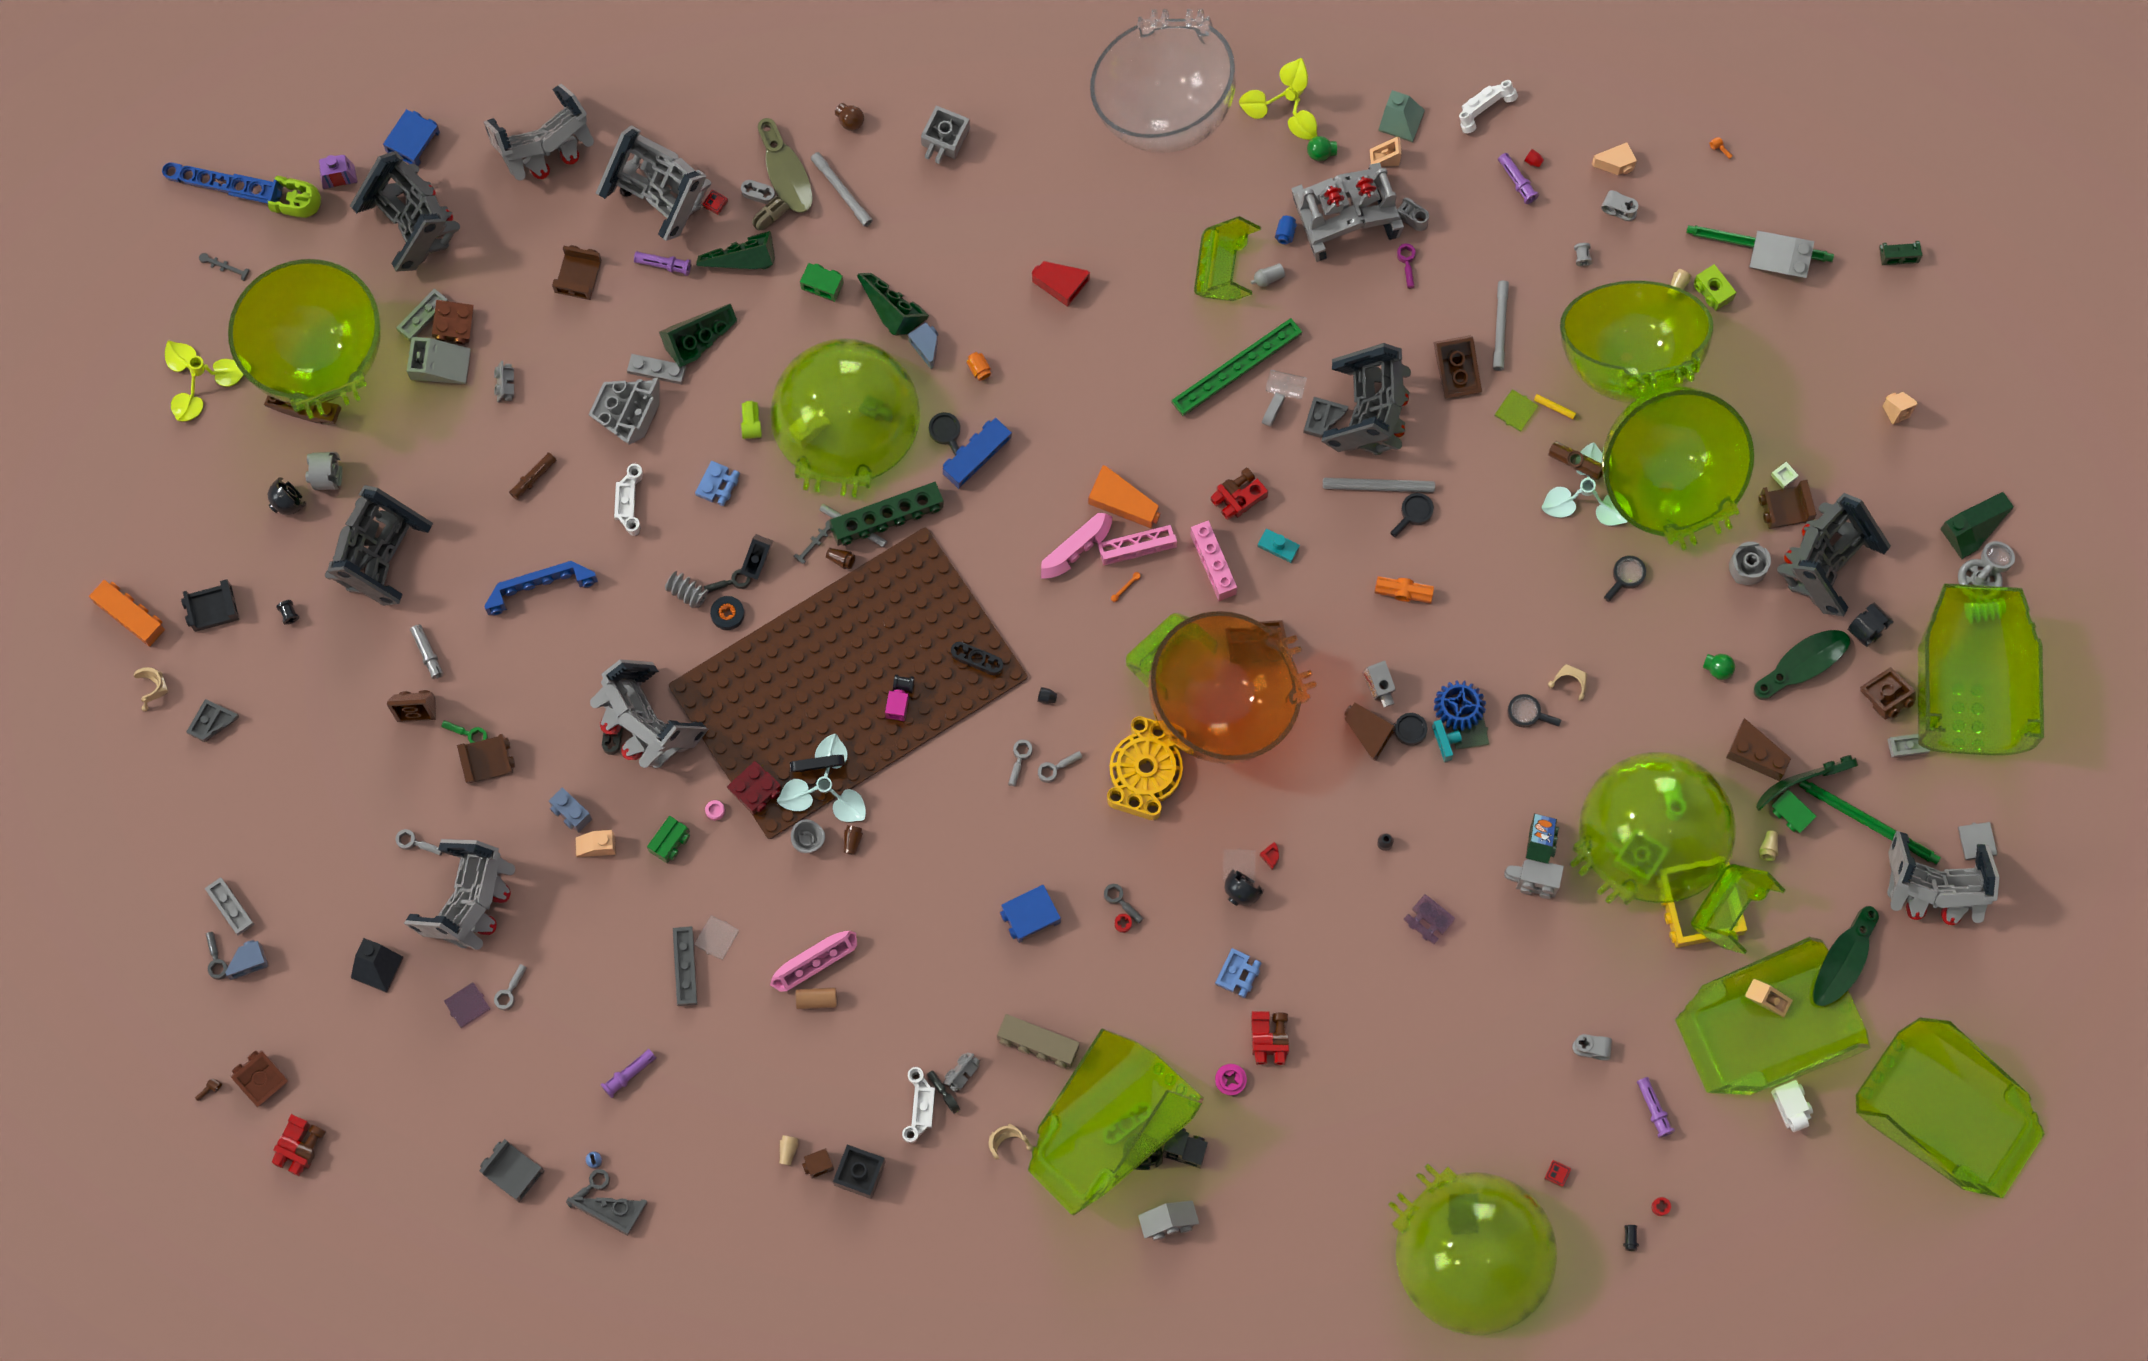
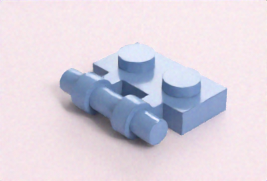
M711 461L695 495L712 503L717 496L719 497L717 503L724 506L731 497L730 493L733 487L739 481L740 472L734 470L731 476H728V467ZM722 483H727L724 490H720Z
M1232 948L1215 985L1232 993L1235 987L1238 986L1241 988L1238 995L1246 998L1247 993L1251 992L1253 988L1252 983L1255 977H1258L1260 973L1259 969L1262 963L1255 960L1251 966L1247 964L1250 956ZM1243 970L1248 972L1245 981L1240 980Z

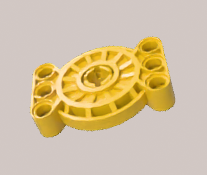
M1138 716L1131 722L1132 735L1123 739L1115 747L1111 755L1109 769L1114 787L1107 793V803L1113 809L1148 820H1157L1161 815L1162 806L1160 802L1170 797L1181 782L1183 764L1178 749L1184 745L1185 733L1180 728ZM1137 724H1142L1145 728L1139 731L1134 727ZM1161 730L1163 734L1161 736H1155L1153 734V731ZM1176 735L1179 736L1181 740L1179 742H1174L1171 738ZM1116 754H1118L1117 762L1113 763ZM1176 757L1179 761V766L1176 765ZM1149 761L1153 770L1149 773L1142 772L1139 767ZM1113 770L1116 771L1117 774L1116 780L1113 775ZM1175 774H1179V777L1175 783ZM1116 794L1119 795L1121 799L1119 801H1113L1111 799V796ZM1136 800L1139 802V806L1132 807L1129 805V802ZM1155 806L1158 811L1151 813L1148 811V808Z

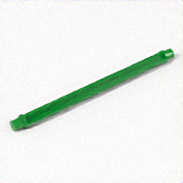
M1688 225L1686 233L1693 234V236L1754 247L1756 239L1755 237L1699 227L1697 225ZM1813 249L1811 259L1833 262L1834 254Z
M1805 780L1800 783L1799 787L1804 789L1805 792L1893 841L1896 830L1812 782ZM1909 838L1908 847L1912 853L1937 865L1941 858L1940 856Z

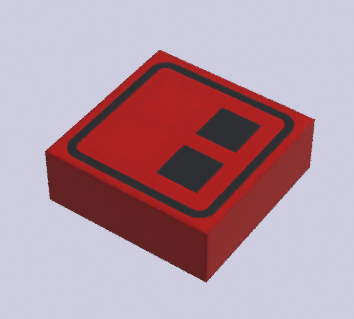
M711 190L702 206L719 215L728 202V198Z
M1553 1160L1544 1179L1563 1187L1571 1168Z

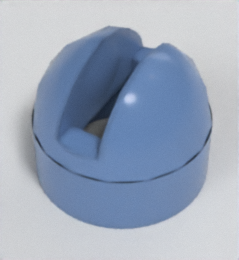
M590 1152L586 1156V1164L590 1168H598L602 1164L601 1155L598 1152ZM591 1155H594L596 1164H592Z

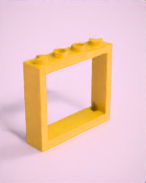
M1728 856L1658 870L1657 876H1655L1656 886L1660 887L1661 890L1660 902L1662 906L1665 905L1666 913H1664L1666 924L1670 925L1671 932H1669V937L1672 943L1675 944V948L1740 936L1746 933L1747 927ZM1718 866L1734 927L1683 937L1667 875Z

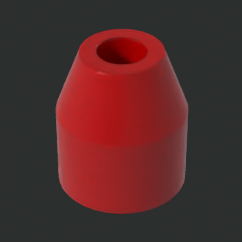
M1531 149L1524 161L1531 166L1539 168L1544 159L1538 152Z

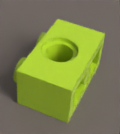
M1715 264L1696 275L1694 280L1695 289L1703 294L1706 303L1713 307L1715 311L1734 300L1737 293ZM1710 287L1717 288V291L1711 290Z

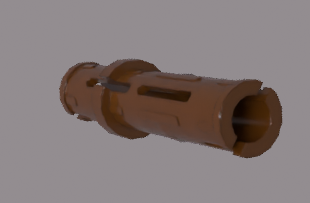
M548 452L525 476L520 478L519 483L509 491L510 495L518 500L557 461L556 458Z

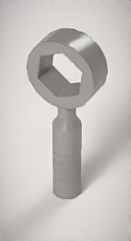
M1018 740L1013 746L1014 755L1018 759L1014 764L1008 785L1016 786L1022 767V760H1026L1032 755V745L1027 740ZM1026 745L1029 749L1027 754H1019L1017 751L1018 746Z
M1080 751L1061 760L1057 765L1050 762L1042 763L1038 768L1039 779L1045 783L1054 781L1057 777L1058 769L1065 768L1083 758ZM1049 767L1053 770V776L1046 778L1042 775V769Z
M401 830L396 835V843L403 850L411 849L416 845L420 849L438 855L442 854L438 850L439 847L423 841H416L415 835L410 830ZM407 834L411 836V842L404 845L401 843V837Z
M520 964L509 983V988L507 990H500L495 994L494 1003L497 1008L503 1011L512 1008L515 1000L511 992L518 985L527 967ZM502 995H509L510 1001L507 1005L499 1004L498 1000Z

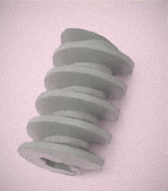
M675 571L668 579L665 590L667 592L671 591L673 596L677 595L679 600H683L691 608L700 607L705 601L709 590L706 589L701 592L702 585L695 588L696 581L689 584L690 577L683 580L684 573L677 576V571Z

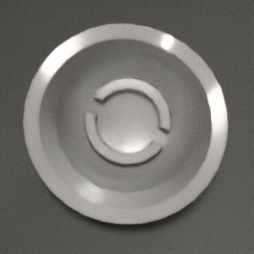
M805 819L797 822L791 831L792 845L802 853H811L818 850L825 840L823 829L812 820Z

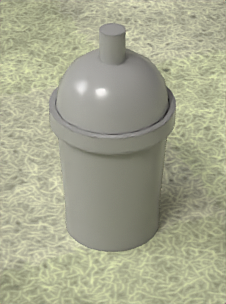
M1280 263L1265 269H1259L1255 273L1251 284L1256 283L1258 286L1267 287L1269 284L1284 278L1285 271Z

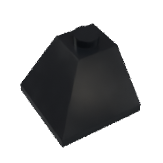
M363 938L355 955L351 979L387 993L403 960V956L381 944Z

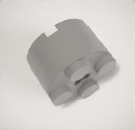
M315 452L307 455L309 471L306 472L305 477L306 482L311 483L312 489H339L337 486H341L342 466H338L337 460L341 459L337 452Z
M1745 542L1734 551L1729 562V571L1735 582L1744 585H1754L1762 581L1771 565L1770 554L1759 543Z

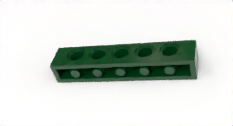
M935 481L830 519L829 526L837 546H846L851 544L853 540L870 537L871 533H882L887 531L889 527L904 525L908 520H918L930 512L931 514L937 513L943 508L944 500ZM925 500L927 504L920 505L918 501ZM906 506L910 510L904 512L900 508ZM890 513L892 516L885 518L883 514ZM867 519H872L874 523L867 524L865 523V521ZM853 525L857 529L854 531H850L847 529V527Z

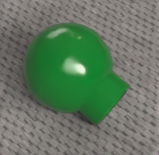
M1316 136L1309 141L1307 153L1314 161H1324L1329 156L1337 155V142L1329 141L1326 137Z
M1708 654L1703 668L1709 670L1710 674L1716 679L1726 680L1734 674L1736 666L1733 658L1727 654H1717L1715 656Z

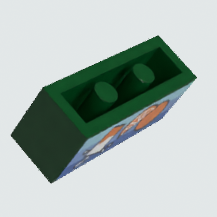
M1534 813L1529 830L1526 851L1527 859L1549 864L1550 857L1555 856L1559 832V827L1556 826L1557 819Z

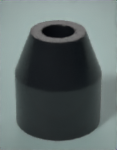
M1041 687L1037 702L1045 704L1055 703L1057 693L1051 689Z
M1388 833L1381 834L1377 845L1383 851L1390 850L1394 839Z

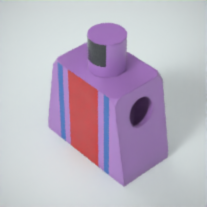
M329 155L319 160L323 189L357 183L355 166L346 155Z

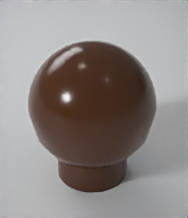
M841 103L835 110V115L839 117L840 124L844 129L854 131L862 126L864 114L859 107L854 105L847 106L845 103Z

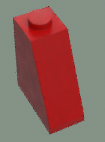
M1043 261L1040 266H1035L1032 271V282L1067 307L1090 280V272L1087 270Z

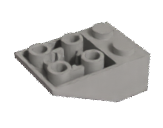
M412 337L407 374L410 380L466 384L471 349L432 338Z

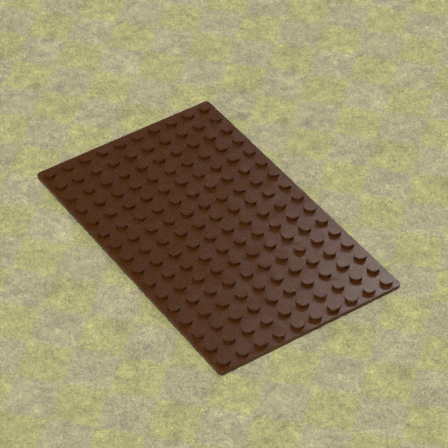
M924 527L670 682L669 688L691 722H702L709 729L702 739L730 782L756 761L781 785L782 789L790 780L800 779L807 783L808 790L816 786V782L820 777H824L826 768L791 772L790 762L815 758L818 745L826 737L837 734L846 747L847 761L840 768L830 767L828 778L832 782V789L838 795H842L844 790L852 789L1027 679V674L932 534ZM956 642H963L1002 659L1003 671L999 675H991L961 663L952 657L951 647ZM961 647L959 650L955 649L957 655L960 653L966 654ZM968 651V654H966V659H968L969 653L971 651ZM980 654L972 656L974 663H980L983 659ZM986 658L984 667H986V663H988L989 658ZM995 662L994 664L988 663L991 665L993 670L996 667L999 668L998 662ZM895 674H899L900 677H915L913 693L905 691L909 696L905 721L888 719L885 716L889 691H893ZM816 790L810 793L813 798L812 805L803 811H792L778 804L777 797L766 803L767 806L762 812H757L755 815L752 814L765 836L768 839H772L836 799V797L830 791L822 793Z

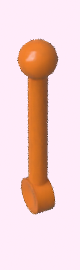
M1135 572L1133 578L1116 595L1111 596V600L1116 602L1118 597L1135 580L1140 579V573Z

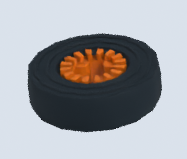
M732 596L718 598L713 603L710 611L712 622L722 630L737 628L742 623L745 614L742 603ZM730 609L732 615L725 617L723 612H727Z

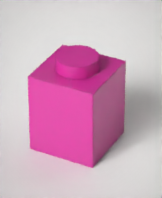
M889 691L885 710L886 718L905 721L909 696L905 691Z

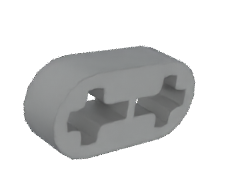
M746 180L741 185L742 195L747 199L768 204L775 198L774 189L769 185L753 180ZM751 186L753 190L747 192L746 188L749 189V187ZM769 192L770 196L768 195L766 198H764L763 194Z
M1278 392L1275 393L1263 417L1262 424L1269 427L1272 426L1284 402V395Z

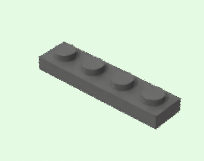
M693 927L673 928L677 1006L698 1005Z

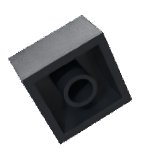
M847 1144L833 1180L834 1186L872 1199L886 1163L885 1158Z

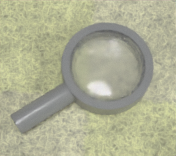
M1994 541L1988 543L1981 553V559L1985 568L1976 577V580L1982 583L1991 571L2000 573L2008 571L2015 561L2013 550L2002 542Z

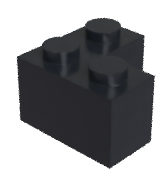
M1175 1126V1128L1170 1127L1163 1149V1157L1201 1169L1208 1142H1205V1139L1200 1136L1194 1135L1193 1138L1189 1137V1133L1186 1132L1185 1128Z

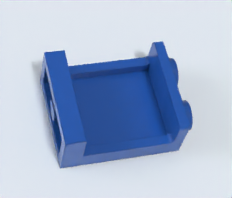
M406 109L384 141L385 151L387 153L396 151L403 158L404 162L419 166L421 163L420 155L433 136L440 134L438 124L431 119L426 120L422 118L416 111L411 112Z
M1044 885L1001 905L1002 911L1000 915L1004 922L1008 921L1011 927L1008 929L1013 940L1017 939L1018 943L1022 942L1023 938L1052 924L1056 926L1061 923V918Z

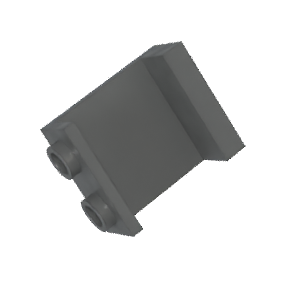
M504 1139L503 1142L500 1141L496 1144L491 1157L484 1159L479 1171L516 1201L520 1202L543 1174L544 1169Z

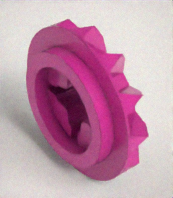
M1226 1064L1220 1067L1215 1076L1216 1087L1221 1093L1226 1095H1238L1244 1090L1247 1083L1244 1070L1235 1064ZM1234 1073H1236L1234 1078L1236 1084L1231 1083L1230 1085L1226 1086L1227 1079L1225 1078V1076L1231 1077L1232 1075H1234Z

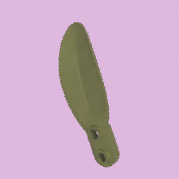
M764 118L758 123V132L766 148V167L772 186L779 198L787 203L791 210L799 213L806 212L812 205V191L806 171L794 151L783 142L775 122L770 118ZM769 127L770 131H764V128ZM776 143L777 147H771V144Z

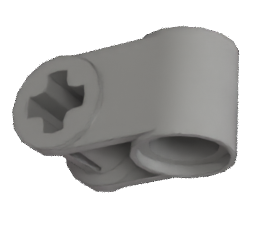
M1610 190L1601 209L1609 215H1614L1625 221H1632L1637 214L1638 202L1617 191Z
M1405 197L1402 200L1403 203L1397 209L1402 222H1405L1417 231L1425 230L1429 221L1428 211L1417 205L1413 200ZM1417 218H1422L1424 221H1418Z
M1582 1034L1574 1041L1572 1049L1578 1056L1610 1060L1612 1039ZM1581 1042L1586 1046L1585 1049L1582 1048Z

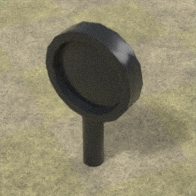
M938 413L929 422L930 437L939 444H949L956 456V452L959 449L955 441L960 435L959 420L951 413Z
M1413 493L1407 496L1401 508L1403 519L1390 534L1396 538L1409 523L1412 525H1422L1428 522L1434 510L1431 499L1422 493Z
M1406 713L1398 718L1396 724L1391 723L1395 726V735L1402 744L1415 746L1426 737L1427 723L1419 714Z

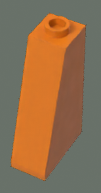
M1102 466L1089 495L1088 504L1148 528H1152L1153 523L1157 524L1161 514L1158 512L1159 506L1107 466Z

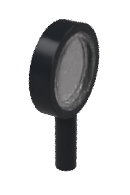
M1624 556L1616 562L1613 569V577L1616 583L1604 596L1606 601L1610 602L1622 587L1631 589L1642 584L1646 576V567L1642 560L1635 556Z
M1528 694L1515 696L1510 701L1507 709L1510 721L1518 727H1530L1538 720L1559 727L1562 720L1541 713V707L1537 699Z

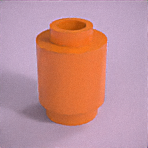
M974 352L968 356L966 363L975 378L982 381L991 376V368L983 353L978 354V352Z

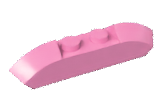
M1097 513L1042 561L1041 578L1056 577L1071 569L1069 563L1077 561L1080 557L1079 554L1084 550L1088 551L1094 545L1093 542L1100 544L1110 530L1113 517L1106 513Z
M852 931L836 933L802 952L776 971L770 985L783 992L805 981L854 951L857 946L856 933Z

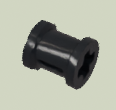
M292 600L282 601L276 606L277 610L282 614L284 625L292 624L299 619V615L295 613L292 607Z
M895 674L893 691L904 690L913 693L915 677H900L899 674Z

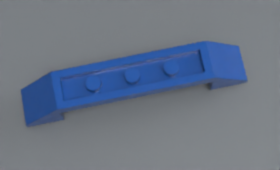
M568 561L497 583L484 607L488 615H499L504 610H507L503 599L504 595L512 596L521 590H532L537 585H548L553 580L560 578L568 579L573 574L576 575L579 587H590L595 582H598L595 572L573 561Z

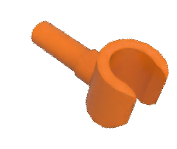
M1720 137L1711 140L1709 144L1713 150L1719 148L1729 159L1732 157L1724 147L1723 140Z

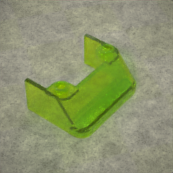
M1238 216L1204 230L1201 236L1194 286L1196 295L1203 298L1234 301L1252 295L1251 290L1232 281L1236 252L1246 247L1248 234L1260 231L1261 226Z
M1180 613L1171 614L1126 656L1127 667L1161 701L1165 698V689L1153 678L1159 669L1158 661L1154 657L1180 633L1187 638L1197 636L1213 653L1217 651L1218 641L1196 620Z
M1736 864L1728 865L1722 871L1692 918L1691 926L1722 948L1746 954L1747 950L1738 942L1737 933L1732 931L1751 900L1761 901L1765 899L1770 890L1784 893L1786 890L1767 871Z

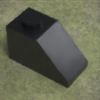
M755 534L741 568V574L758 580L773 540Z

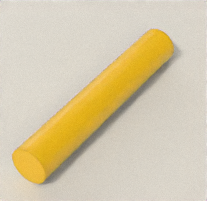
M1536 394L1534 401L1571 419H1574L1576 412L1541 395Z

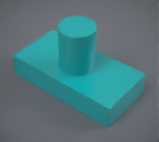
M1266 529L1257 547L1291 563L1300 545L1281 534Z
M1434 721L1432 729L1444 762L1451 761L1453 752L1450 745L1461 742V734L1459 730L1446 734L1442 721Z

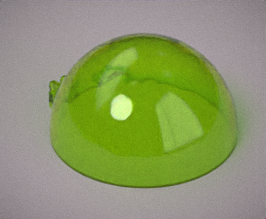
M317 259L289 261L259 275L239 296L232 310L228 327V342L232 357L246 379L272 398L291 403L295 412L305 409L309 419L314 418L311 406L317 405L318 412L323 415L325 412L321 403L342 396L345 405H349L350 401L346 393L353 391L355 400H361L357 389L367 385L365 376L376 359L381 341L380 314L374 296L367 285L349 269L333 262Z
M1621 281L1601 285L1575 298L1562 314L1560 334L1568 362L1574 372L1588 387L1598 394L1615 401L1647 403L1667 397L1688 382L1694 381V375L1700 372V367L1708 354L1714 324L1708 308L1697 297L1685 290L1652 281Z
M849 338L832 339L817 343L802 351L784 369L772 395L771 426L780 450L796 467L795 477L804 478L803 490L807 491L809 489L810 479H816L815 492H820L823 480L842 483L840 495L845 496L847 485L851 484L853 485L852 497L856 498L859 486L870 488L871 479L893 468L906 455L918 431L920 405L911 377L894 356L884 349L863 340Z
M1692 387L1658 389L1641 396L1628 405L1612 424L1602 452L1603 481L1610 500L1622 517L1638 529L1654 535L1664 536L1669 545L1678 540L1683 551L1687 549L1683 537L1689 535L1690 542L1694 546L1698 544L1694 532L1713 525L1715 532L1719 535L1722 533L1718 523L1721 520H1724L1728 530L1733 528L1729 517L1734 514H1740L1737 504L1744 495L1752 476L1754 466L1752 437L1744 419L1730 404L1720 397Z
M1647 752L1630 756L1606 770L1589 790L1580 813V840L1573 847V851L1579 855L1571 861L1570 865L1574 868L1585 860L1587 864L1578 873L1583 876L1593 869L1605 881L1597 890L1599 895L1604 894L1610 888L1614 890L1605 900L1608 904L1619 896L1626 905L1634 899L1653 903H1669L1690 898L1711 886L1722 875L1732 857L1736 839V821L1731 801L1714 775L1689 758L1667 752Z
M1427 1164L1425 1166L1427 1172L1435 1179L1429 1182L1423 1174L1418 1173L1416 1175L1427 1188L1412 1203L1399 1192L1397 1194L1398 1199L1407 1207L1404 1211L1400 1210L1393 1202L1388 1204L1398 1215L1390 1225L1398 1232L1396 1263L1400 1280L1407 1295L1426 1317L1443 1328L1468 1335H1488L1507 1330L1528 1318L1543 1302L1556 1273L1557 1244L1554 1230L1547 1214L1528 1191L1509 1179L1480 1172L1455 1174L1449 1167H1446L1439 1174L1433 1167Z

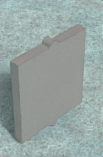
M1974 822L1972 825L1958 827L1965 860L1976 859L1977 844L1989 845L1992 856H1997L1990 822L1980 824Z

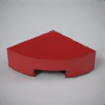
M1275 842L1260 853L1261 858L1271 869L1276 866L1279 859V850Z

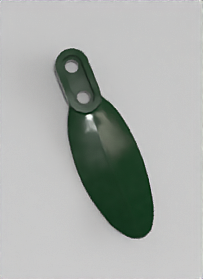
M1828 630L1805 638L1783 656L1774 671L1755 684V696L1760 700H1767L1788 685L1803 683L1824 672L1846 652L1850 644L1849 636L1843 631ZM1780 675L1783 677V680L1779 681L1776 677ZM1765 686L1768 690L1762 691L1760 688Z
M1851 755L1841 757L1839 762L1829 761L1823 763L1821 768L1797 774L1777 782L1761 796L1756 806L1757 810L1760 811L1773 798L1797 783L1820 775H1832L1858 766L1856 757L1852 758Z
M1866 906L1862 908L1855 917L1851 927L1843 932L1830 947L1814 984L1813 1001L1816 1005L1826 1006L1839 999L1851 988L1861 974L1868 956L1869 937L1879 920V914L1874 907Z

